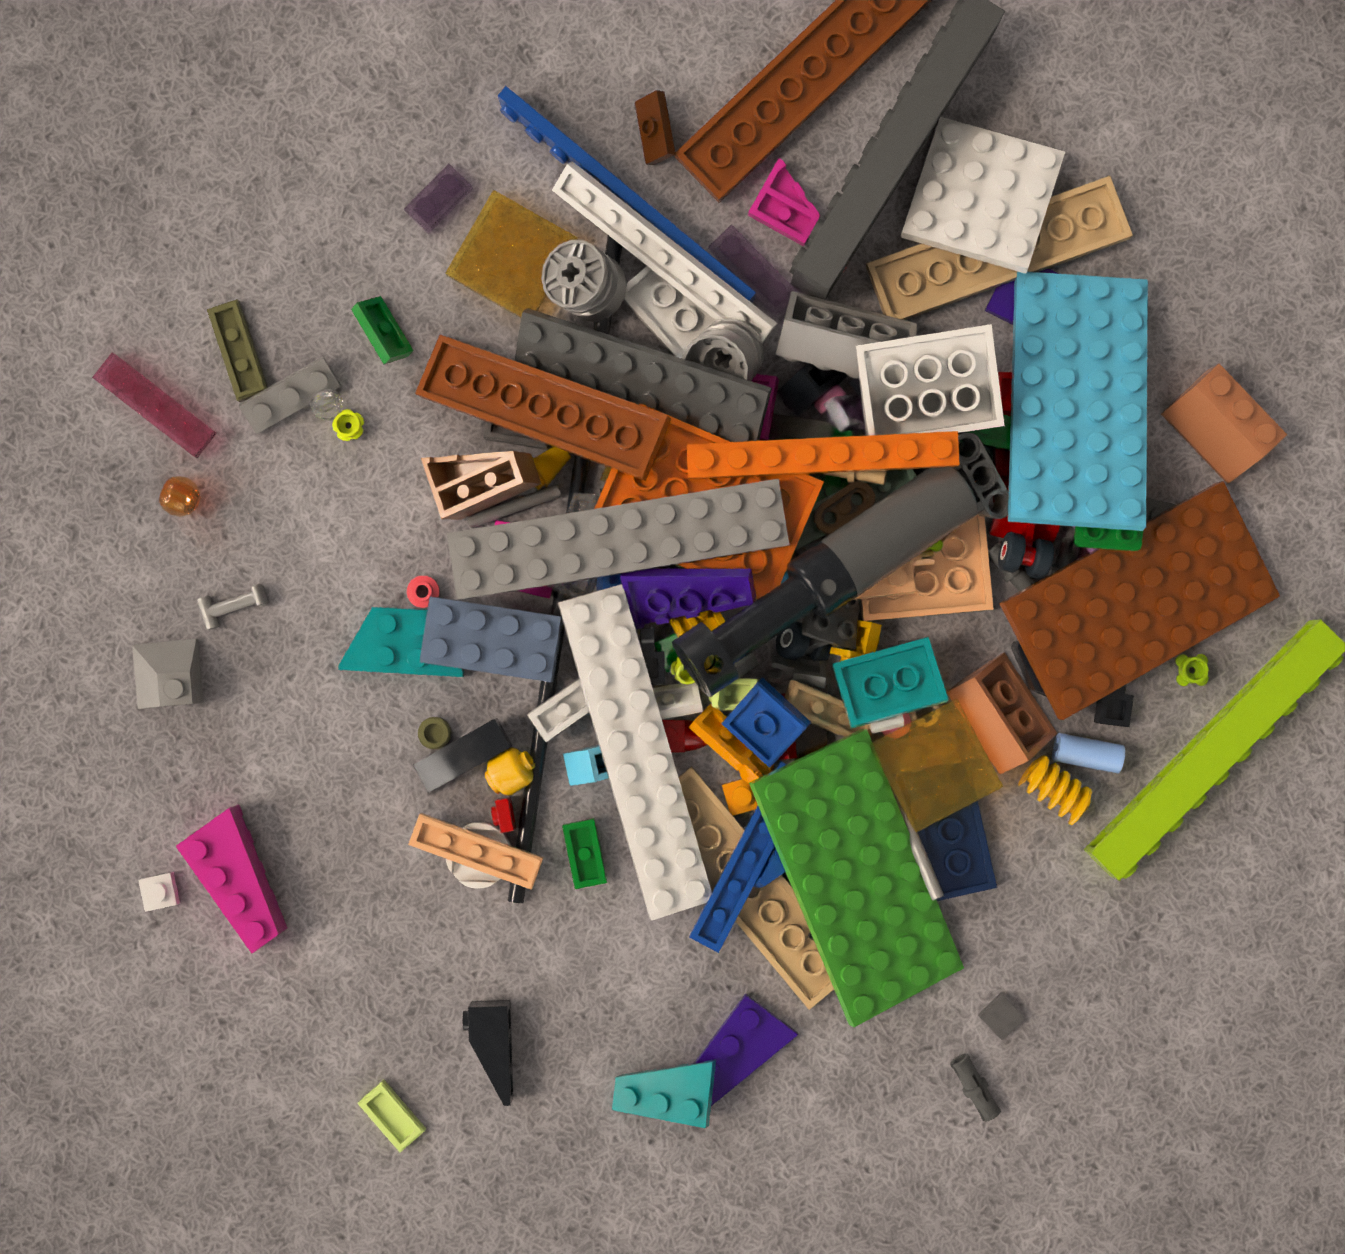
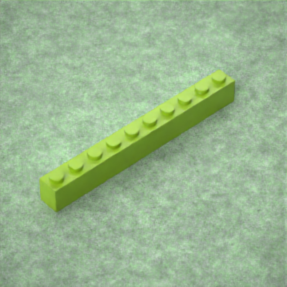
M1321 619L1309 620L1083 850L1112 878L1120 881L1122 878L1130 877L1138 868L1137 862L1145 854L1148 856L1154 853L1161 845L1160 839L1168 831H1175L1183 823V816L1191 808L1199 807L1206 800L1207 795L1205 793L1213 785L1218 786L1224 782L1230 774L1228 770L1236 762L1244 761L1252 753L1253 749L1251 747L1258 739L1262 740L1268 737L1275 729L1274 723L1281 716L1285 717L1293 712L1298 706L1297 700L1304 693L1313 691L1320 684L1321 680L1319 677L1327 669L1332 670L1344 659L1342 654L1345 652V642Z

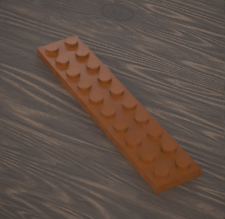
M835 0L675 152V158L720 203L932 0Z

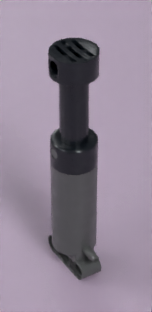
M968 432L958 433V441L962 439L964 442V450L959 454L960 465L958 467L927 468L787 564L789 579L712 631L700 622L673 640L672 645L677 656L699 688L708 697H712L739 678L734 664L811 612L820 618L829 617L976 515L994 519L1006 517L1008 515L1009 492L979 437ZM978 468L980 472L979 479L974 482L973 473ZM993 496L995 504L990 510L988 506L989 500Z

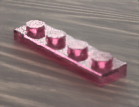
M113 352L92 377L196 458L200 456L217 434L216 431Z

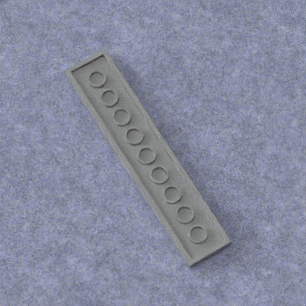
M779 479L447 533L457 600L789 546Z

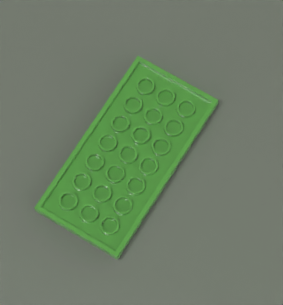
M860 729L749 783L850 1026L856 1027L964 968L937 900L932 901L920 873V868L914 859L909 831L867 729Z

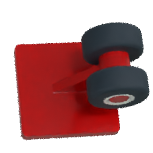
M1008 481L1007 486H1006L1008 492H1009V481ZM1008 515L1002 519L993 518L989 528L990 535L1004 538L998 555L1000 570L1014 573L1019 569L1020 565H1025L1029 577L1044 579L1048 575L1053 563V542L1061 525L1008 522Z

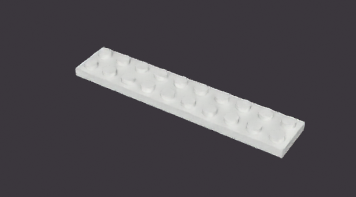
M622 584L558 602L649 918L652 921L708 902L712 891Z

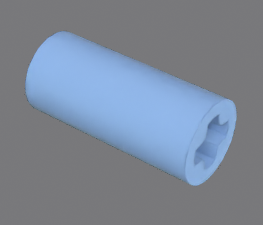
M1058 733L1054 740L1052 759L1054 762L1119 774L1124 764L1125 747L1121 744Z

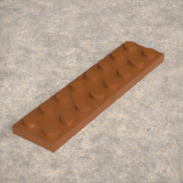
M439 335L415 392L416 395L423 399L645 481L671 421V418L666 414L443 335Z

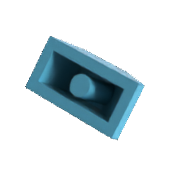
M599 745L563 754L570 786L593 783L609 778Z

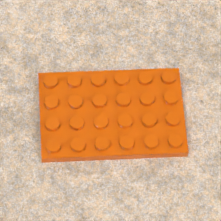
M641 403L639 404V405H641V406H643V407H646V408L655 410V409L650 408V407H648V406H646V405H643V404H641ZM669 416L671 421L646 481L611 469L594 509L779 479L789 546L676 564L686 569H751L756 599H759L780 585L786 572L787 564L792 558L824 481L807 474L688 479L687 444L724 443L730 441Z

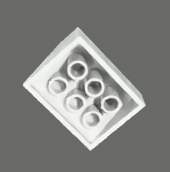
M992 324L856 346L866 436L950 431L961 433L1005 426Z

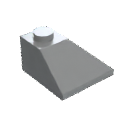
M198 639L132 645L138 709L203 703Z

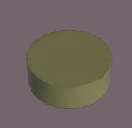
M430 717L419 726L418 738L421 744L428 749H440L447 745L451 739V727L443 718Z

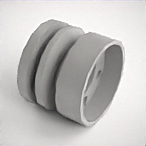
M569 240L559 244L548 255L543 265L541 280L546 295L553 303L584 321L598 322L610 317L619 309L625 297L627 282L623 269L610 256L584 240Z
M725 318L715 321L687 346L682 359L751 381L758 374L763 364L764 348L760 336L750 325L741 320Z

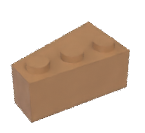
M505 451L421 458L441 519L462 520L541 484L531 453Z

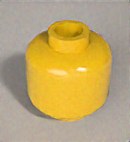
M511 747L487 762L485 778L495 793L499 794L501 792L504 795L510 796L533 781L532 769L535 768V763L527 751L521 753L517 748Z

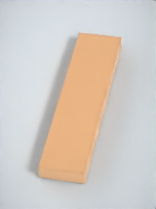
M420 813L408 844L531 890L544 858Z

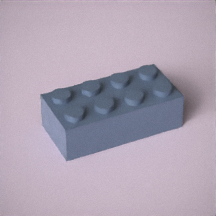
M430 597L420 662L554 682L563 620L561 616Z

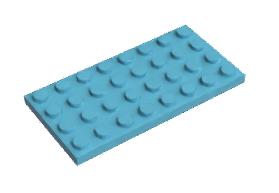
M1017 271L1014 284L1008 522L1143 531L1146 528L1147 279L1027 272L1025 274Z

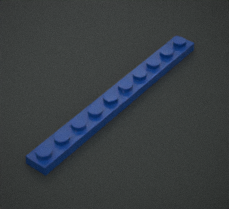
M505 86L498 94L502 107L500 109L501 113L511 122L515 123L518 120L527 127L525 132L535 142L540 143L544 141L550 146V153L559 162L565 164L566 161L569 163L573 161L751 303L755 300L756 292L512 90Z

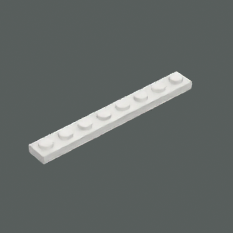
M573 161L566 165L552 189L553 192L716 321L725 318L741 320L750 325L760 336L762 344L777 324L773 319Z

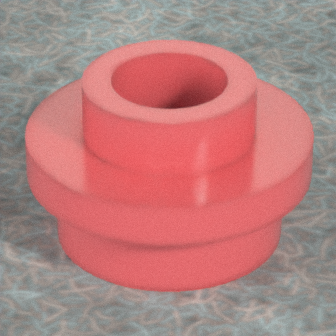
M428 576L415 577L407 587L409 601L414 606L420 608H428L429 598H439L440 595L437 582ZM425 585L428 588V595L420 598L417 590L420 586Z

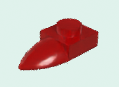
M662 720L671 753H685L708 745L689 728L693 721Z

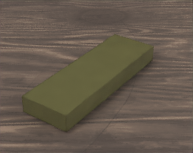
M236 299L207 309L236 400L238 402L245 401L268 388L240 301Z

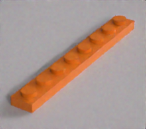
M958 431L687 444L688 479L958 467L960 465Z

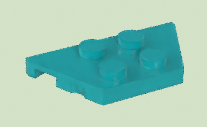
M372 607L338 665V670L450 677H464L465 673L460 668L420 662L428 610Z

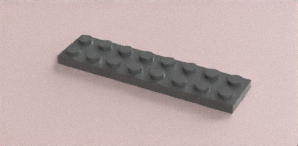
M529 308L522 312L515 361L638 405L641 403L730 442L759 441L772 388Z

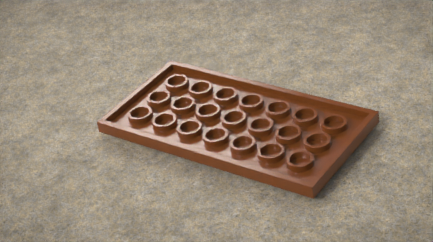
M1220 481L1146 521L1140 550L1096 549L999 604L1057 718L1065 720L1280 597V594L1224 481Z

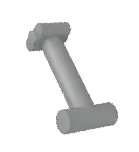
M253 585L251 587L252 592L213 605L210 596L197 599L206 629L211 630L220 627L217 620L218 616L254 604L259 607L267 606L269 602L263 585Z

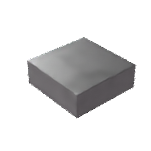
M1002 993L996 996L978 1014L1002 1041L1026 1019Z

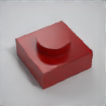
M511 796L496 799V806L491 807L494 826H500L501 833L514 831L517 826Z

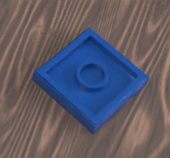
M761 678L721 724L770 768L811 724V721L764 678Z

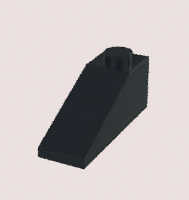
M510 1000L471 1001L468 1011H463V1031L469 1032V1042L503 1105L511 1106L514 1098Z

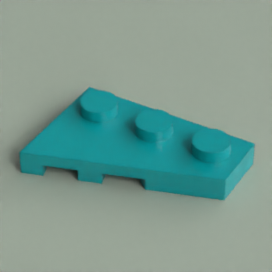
M716 1060L619 1075L615 1077L612 1110L707 1128L710 1121Z

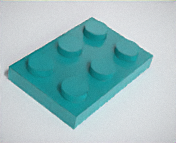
M929 637L836 662L832 665L851 729L946 703L949 700Z

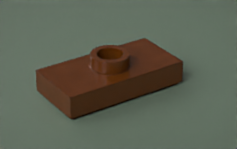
M655 90L635 101L646 165H656L676 155L665 92Z

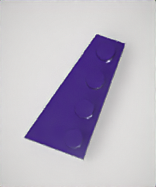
M646 569L621 573L620 575L635 629H641L645 624L656 622L657 625L669 623L671 618L681 616L686 618L697 617L700 612L708 610L720 612L748 606L754 603L757 597L751 569Z
M746 993L693 1063L697 1064L716 1060L711 1106L798 1035L797 1031Z

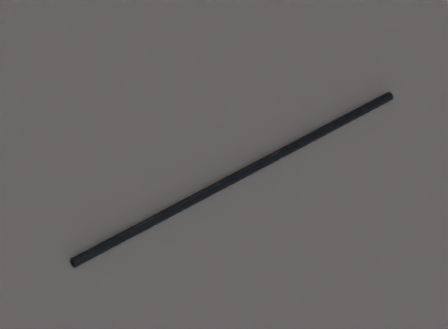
M608 235L605 254L620 265L622 245ZM612 315L595 322L594 330L609 335ZM577 455L574 456L566 514L583 511L590 460ZM572 582L555 584L551 615L561 616L558 602L569 600ZM564 623L554 682H540L537 707L555 695L565 631ZM535 726L533 728L530 756L535 763V768L532 769L533 781L524 788L516 848L530 853L548 741H544ZM510 882L508 901L524 903L526 888Z

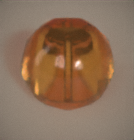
M175 476L170 477L165 482L160 493L159 502L164 511L170 515L181 517L190 515L195 511L201 497L195 482L187 477Z

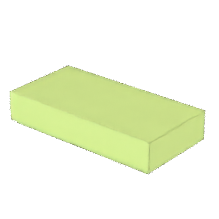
M384 1079L357 1103L399 1152H402L426 1130L425 1126Z

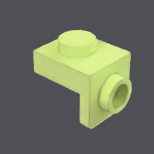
M738 678L712 697H709V701L712 702L713 708L720 711H733L759 680Z

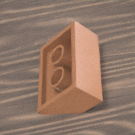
M1220 364L1204 372L1161 413L1227 484L1261 460L1287 436L1284 430Z
M1005 652L960 680L947 691L954 707L960 712L971 733L977 738L986 752L989 761L995 766L999 774L1030 761L1058 734Z

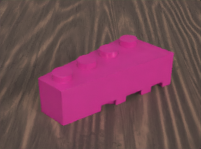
M236 805L229 807L176 845V848L252 954L288 928L274 892L267 881L262 861L258 858L251 833L247 829L242 817L241 807Z

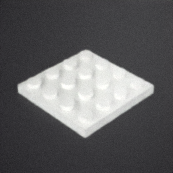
M940 117L901 233V238L1026 274L1065 151Z

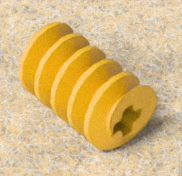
M1045 755L1040 756L1026 769L1020 778L1018 786L1026 781L1029 782L1026 790L1028 794L1038 789L1037 801L1041 802L1046 797H1049L1050 800L1047 808L1051 810L1055 806L1060 805L1058 816L1063 817L1069 812L1071 816L1068 824L1073 825L1088 809L1091 803L1092 790L1087 786L1081 788L1080 780L1076 778L1070 780L1071 775L1068 771L1060 772V765L1057 763L1049 765V757Z

